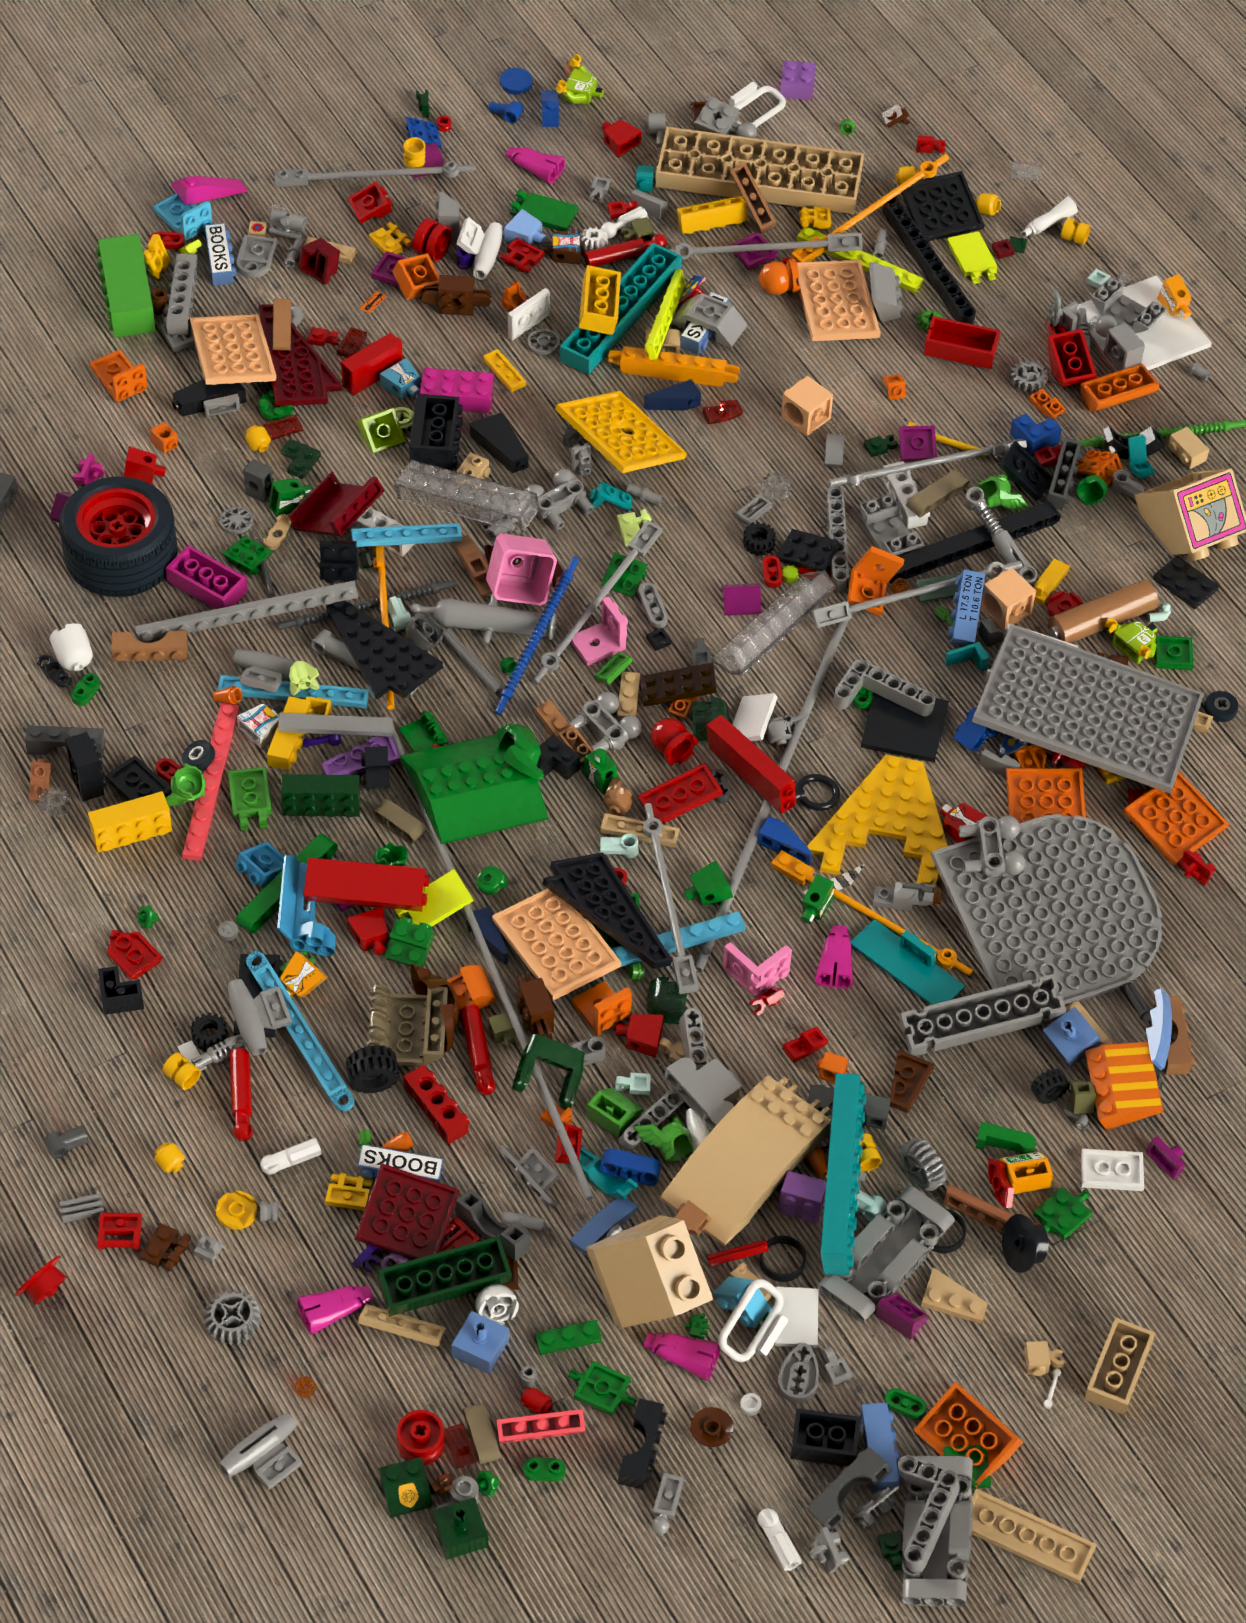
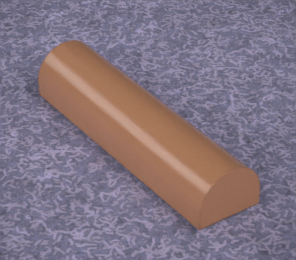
M950 1185L946 1190L943 1204L1002 1233L1006 1222L1013 1216V1214L953 1185Z

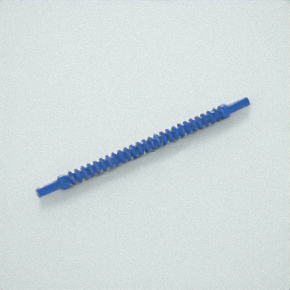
M573 556L566 571L562 572V579H559V583L556 584L555 592H552L553 596L550 597L551 601L547 602L548 605L543 610L544 614H541L540 623L536 624L535 632H532L533 636H530V641H527L528 645L523 650L524 654L520 655L519 663H516L515 672L511 673L510 681H507L508 685H505V689L501 692V699L494 711L495 714L501 715L508 700L512 699L515 692L514 688H517V684L520 683L519 679H522L521 675L524 674L523 670L527 669L528 661H531L532 652L536 651L537 643H540L539 639H542V635L545 633L544 630L549 625L548 621H551V617L554 616L553 612H556L555 608L560 603L559 599H562V595L565 594L564 590H567L566 586H569V582L573 578L572 574L579 562V558Z

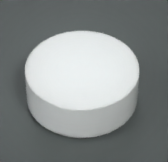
M747 1393L741 1398L740 1409L744 1414L754 1416L761 1410L762 1401L758 1395Z

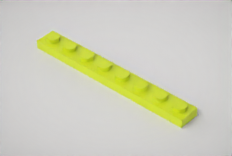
M806 227L797 235V241H809L815 236L822 239L826 235ZM827 250L824 252L841 261L860 260L863 271L870 273V262L892 268L895 274L900 277L901 285L899 287L913 293L917 292L924 281V278L863 251L828 252Z
M675 269L671 282L667 287L666 295H664L662 305H660V310L656 315V320L652 325L647 343H645V352L648 353L650 360L657 359L685 288L686 281L682 269Z

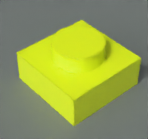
M197 239L183 246L179 251L181 254H194L198 252L197 248L202 244Z

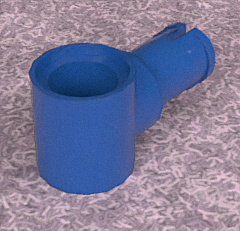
M512 101L510 104L491 102L489 112L501 114L507 122L515 123L524 108L517 101Z

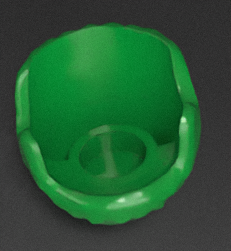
M1090 475L1077 484L1076 492L1083 503L1091 505L1099 503L1105 498L1108 487L1102 478L1097 475Z
M389 842L383 848H379L374 853L375 863L381 865L404 866L408 858L406 848L403 845L395 846L392 842Z

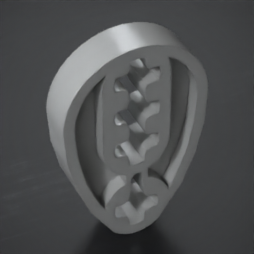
M805 1343L797 1345L785 1358L780 1368L777 1382L778 1390L786 1400L793 1403H803L814 1397L819 1381V1366L812 1347ZM805 1351L804 1361L801 1362V1353ZM802 1370L798 1395H794L793 1391L795 1389L797 1372Z

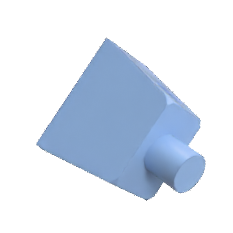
M523 209L504 227V240L510 243L519 238L533 245L535 242L542 244L547 239V235L542 233L541 221Z

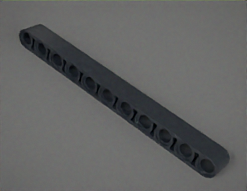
M895 196L883 204V215L954 319L974 325L976 315L974 307L898 197Z
M1045 502L996 521H999L998 525H1001V529L1007 530L1014 540L1056 524L1060 520L1061 515L1051 502ZM982 525L898 556L904 559V565L890 579L889 583L901 582L993 548L995 545L992 542L991 532H988V528Z

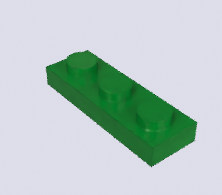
M597 1320L535 1333L540 1355L602 1342Z

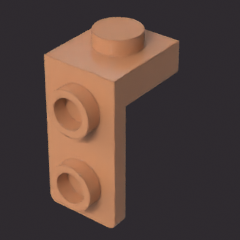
M37 759V762H31L30 800H49L50 772H54V764L49 763L47 759Z

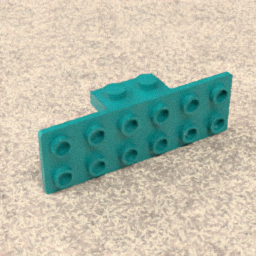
M874 919L850 941L854 949L929 1005L953 1000L965 988L964 984L935 964L937 952L931 946L923 943L915 934H911L907 930L900 938Z

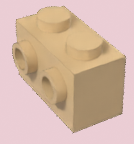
M1188 427L1170 435L1168 444L1170 451L1189 469L1207 461L1209 448Z
M470 452L453 475V488L473 495L476 490L480 489L484 478H487L490 474L489 460Z

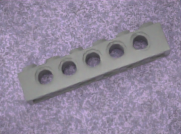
M177 254L176 261L172 263V270L174 272H171L172 283H169L170 294L167 295V304L169 305H166L165 308L167 317H164V327H167V334L188 335L189 319L192 314L198 273L197 254Z

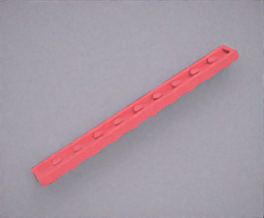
M220 704L211 739V744L215 750V757L212 763L203 771L205 778L204 793L206 795L196 799L182 853L183 859L202 861L237 723V716L240 711L239 705Z

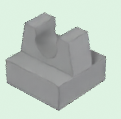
M202 1235L194 1250V1255L213 1264L223 1248V1243L207 1235Z

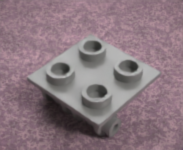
M886 1487L883 1490H878L871 1496L872 1500L862 1503L855 1509L856 1514L851 1518L858 1517L859 1526L863 1529L865 1527L869 1528L876 1520L880 1519V1516H883L894 1507L896 1501L890 1495L899 1487L891 1489Z

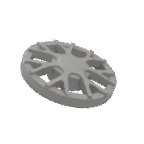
M537 329L529 334L527 345L536 354H551L559 348L560 338L556 332L550 329Z
M239 506L226 509L219 518L221 528L230 534L244 533L252 527L254 522L252 513L248 509Z

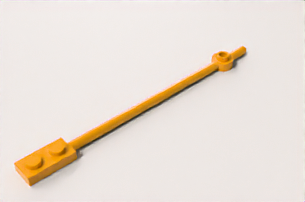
M944 154L934 162H923L920 165V172L829 234L843 233L921 178L934 177L937 173V167L949 160L948 155ZM826 235L820 239L818 236H815L809 241L828 240V237ZM828 247L799 248L791 253V258H795L797 263L811 262L827 251Z
M372 546L373 555H376V557H373L374 568H378L381 623L389 628L384 546ZM390 690L386 693L387 709L393 710L395 708L394 692Z
M783 850L771 862V868L802 886L806 881L812 883L815 877L812 875L814 868ZM834 888V897L872 920H877L900 936L906 931ZM920 939L937 952V964L941 968L951 969L954 967L969 977L973 974L974 970L958 961L957 954L952 949L945 948L939 950Z

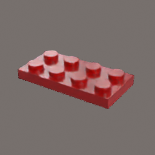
M703 763L637 797L644 810V805L651 803L654 817L664 824L723 795V790L707 765Z

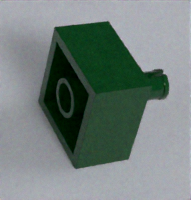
M475 1497L433 1510V1521L446 1560L489 1547L488 1533Z

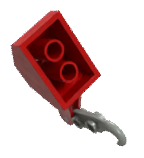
M1054 288L1052 293H1054L1055 304L1049 307V314L1047 315V320H1045V327L1049 334L1047 339L1049 363L1054 379L1061 387L1095 379L1097 374L1083 330L1078 329L1068 332L1059 324L1060 316H1062L1061 298L1057 289Z

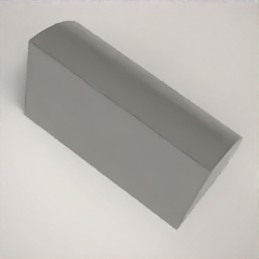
M638 189L631 192V202L636 201L637 206L644 208L647 215L660 220L668 210V203Z

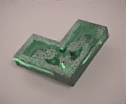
M290 438L281 449V455L293 459L287 467V473L303 479L321 457V451Z

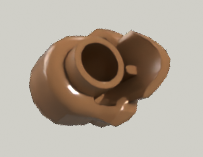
M613 777L606 790L603 802L612 815L624 816L633 804L631 799L632 793L620 785V779Z

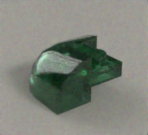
M710 697V702H691L693 735L698 741H708L707 724L718 716L722 715L730 722L728 704L724 700Z
M669 977L655 978L650 982L648 988L647 1011L651 1015H664L663 1023L679 1025V1020L686 1011L688 993L679 994L677 982L669 981Z

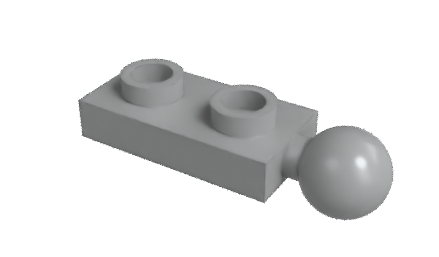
M663 1473L653 1509V1515L659 1516L652 1522V1529L657 1534H664L668 1531L669 1522L667 1519L674 1520L684 1485V1477Z

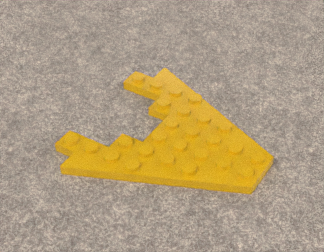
M885 755L807 846L813 855L823 856L820 872L839 875L846 845L865 849L868 834L905 840L903 856L921 859L917 883L935 885L936 888L937 879L942 878L931 857L932 851L948 847L923 761Z

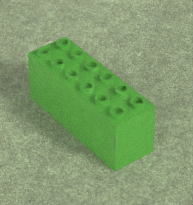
M140 235L98 239L99 246L96 247L97 257L101 258L97 260L99 269H102V271H99L101 282H105L102 283L103 294H107L104 296L105 306H109V308H106L107 318H111V320H108L109 331H113L114 337L156 332Z

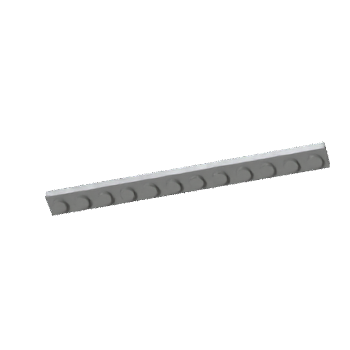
M354 580L137 625L136 632L139 641L149 642L163 638L168 631L187 630V633L222 627L262 617L358 598V592Z

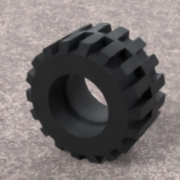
M383 1045L366 1046L357 1049L347 1058L346 1067L351 1088L357 1092L366 1094L382 1092L395 1085L400 1078L396 1054L390 1047Z

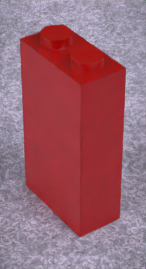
M390 332L341 362L342 386L354 396L378 382L381 372L402 361V341Z

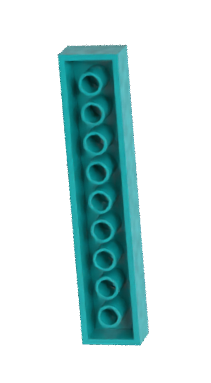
M652 243L620 279L618 321L613 335L581 329L578 325L560 345V361L589 375L667 288L675 269H682V256Z
M836 1074L821 1242L824 1274L849 1275L850 1267L854 1266L852 1249H855L854 1230L857 1229L855 1212H858V1200L856 1198L860 1191L858 1176H861L859 1158H862L861 1141L864 1139L862 1123H865V1111L863 1109L867 1100L865 1082H861L860 1074Z

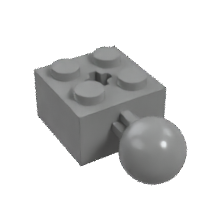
M709 96L695 121L696 131L730 135L734 132L740 137L755 139L757 137L755 125L750 122L737 123L739 120L738 108Z
M1104 315L1098 318L1095 329L1101 337H1106L1104 355L1114 367L1120 371L1141 364L1145 345L1134 333V330L1126 323L1117 326V322L1112 316Z

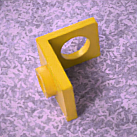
M306 697V700L311 701V709H314V712L331 715V700Z

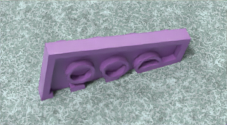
M374 736L368 739L367 743L353 747L352 751L346 754L341 753L323 762L322 769L325 775H356L366 772L365 766L361 765V753L365 752L364 747L387 746L389 765L400 763V756L391 736H379L377 738Z

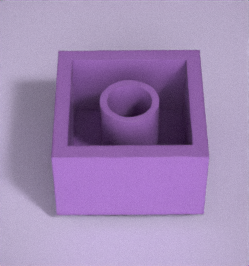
M783 60L780 93L784 98L813 100L816 63Z
M788 1171L781 1189L779 1212L789 1217L801 1218L806 1222L818 1223L825 1205L827 1182Z

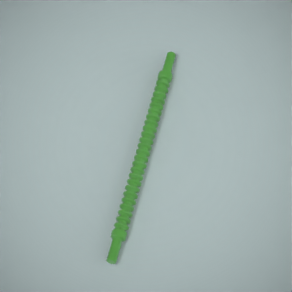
M1224 420L1222 423L1220 421L1217 424L1209 422L1207 425L1203 423V425L1198 424V426L1194 424L1193 427L1189 425L1188 428L1195 435L1197 433L1201 435L1202 432L1206 434L1207 431L1209 433L1212 431L1216 433L1217 430L1218 432H1221V430L1225 432L1233 428L1246 427V420L1232 422ZM1181 426L1178 428L1174 427L1173 429L1170 427L1168 430L1167 428H1164V430L1160 428L1158 432L1161 434L1162 439L1163 437L1167 439L1168 436L1170 437L1171 434L1183 428ZM1136 431L1134 434H1133V432H1130V434L1125 433V435H1123V434L1121 433L1120 435H1122V436H1133V435H1136V434H1139V433ZM1104 436L1079 440L1082 442L1081 447L1093 446L1096 448L1100 447V445L1104 447L1106 444Z

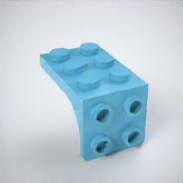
M175 194L153 206V211L175 232L181 233L184 236V241L205 231L204 225L213 224L211 204L208 201L198 206L195 204L185 205L178 194Z

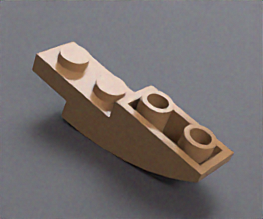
M468 535L462 537V542H451L481 599L492 595L493 593L486 580L489 566L473 540Z
M551 700L535 708L534 712L545 725L544 730L550 737L552 735L556 736L580 755V764L583 763L585 756L593 752V749L574 725L570 726Z

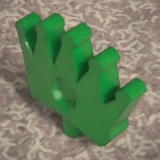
M705 1313L690 1316L691 1324L686 1323L685 1328H691L690 1337L705 1340V1336L702 1335H708V1331L704 1329H709L710 1327L708 1324H704L708 1323V1319H703L705 1318Z

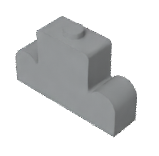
M681 1058L668 1066L664 1075V1079L711 1131L734 1107L731 1102L738 1098L741 1084L737 1081L733 1072L727 1070L718 1059H713L696 1070V1064L692 1059Z

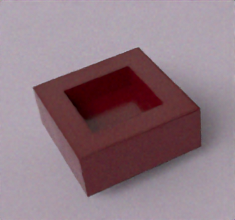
M1008 239L992 243L991 248L998 259L1014 255L1015 250Z

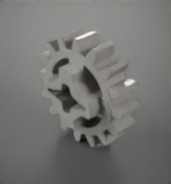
M1025 359V362L1019 360L1018 364L1014 363L1013 368H1011L1010 380L1013 381V385H1018L1017 389L1024 388L1025 392L1027 389H1030L1031 392L1034 389L1040 390V386L1045 387V383L1048 381L1046 366H1041L1040 361L1035 363V359H1032L1031 362L1028 359Z

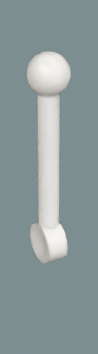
M1058 1368L1053 1370L1054 1377L1048 1398L1044 1401L1046 1409L1052 1407L1051 1400L1058 1376L1061 1375V1371Z

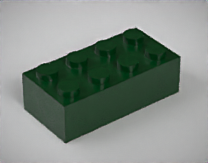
M282 774L281 801L283 816L360 817L359 775Z

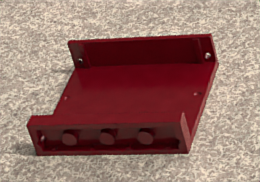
M331 471L288 517L297 531L341 537L379 498L384 490L377 477H371L363 486L343 484L338 482L334 472Z

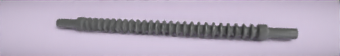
M455 580L438 584L433 582L430 583V586L426 584L425 587H415L414 590L410 588V591L405 589V592L401 590L400 593L395 592L394 595L390 593V596L387 595V601L390 597L394 596L404 602L405 599L410 600L411 597L415 599V596L419 598L420 595L424 597L425 594H437L440 590L456 587ZM375 597L374 600L370 598L369 601L365 599V602L360 600V603L355 602L352 605L362 611L364 609L369 610L370 607L374 609L375 606L379 608L380 598ZM324 609V612L320 610L319 613H309L308 616L304 614V617L301 615L295 616V619L279 622L277 626L279 630L294 626L303 627L304 624L308 625L309 622L313 624L314 621L318 623L319 620L322 622L324 619L329 620L330 616L327 610Z

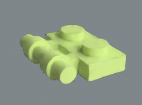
M646 509L640 511V517H636L635 512L617 515V522L625 547L628 546L640 530L639 526L644 525L647 520L651 521L650 514L647 513Z

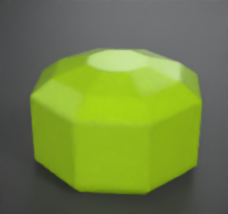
M788 565L782 568V580L784 582L794 583L798 580L799 573L796 567Z

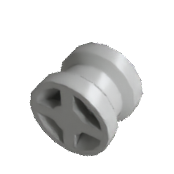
M261 1201V1222H266L267 1220L278 1222L279 1203L273 1202L268 1204L266 1201Z

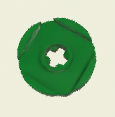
M272 390L259 399V413L269 421L276 422V419L284 421L293 414V405L273 407L275 403Z

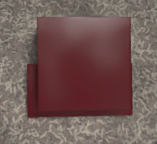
M322 238L312 241L301 247L298 269L307 276L313 274L312 277L325 285L329 283L330 276L337 274L340 250Z

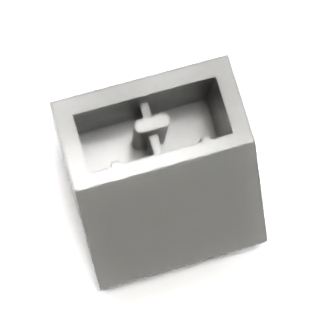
M439 192V199H436V209H439V211H435V221H439L438 224L451 227V240L457 241L460 235L459 203L444 192Z

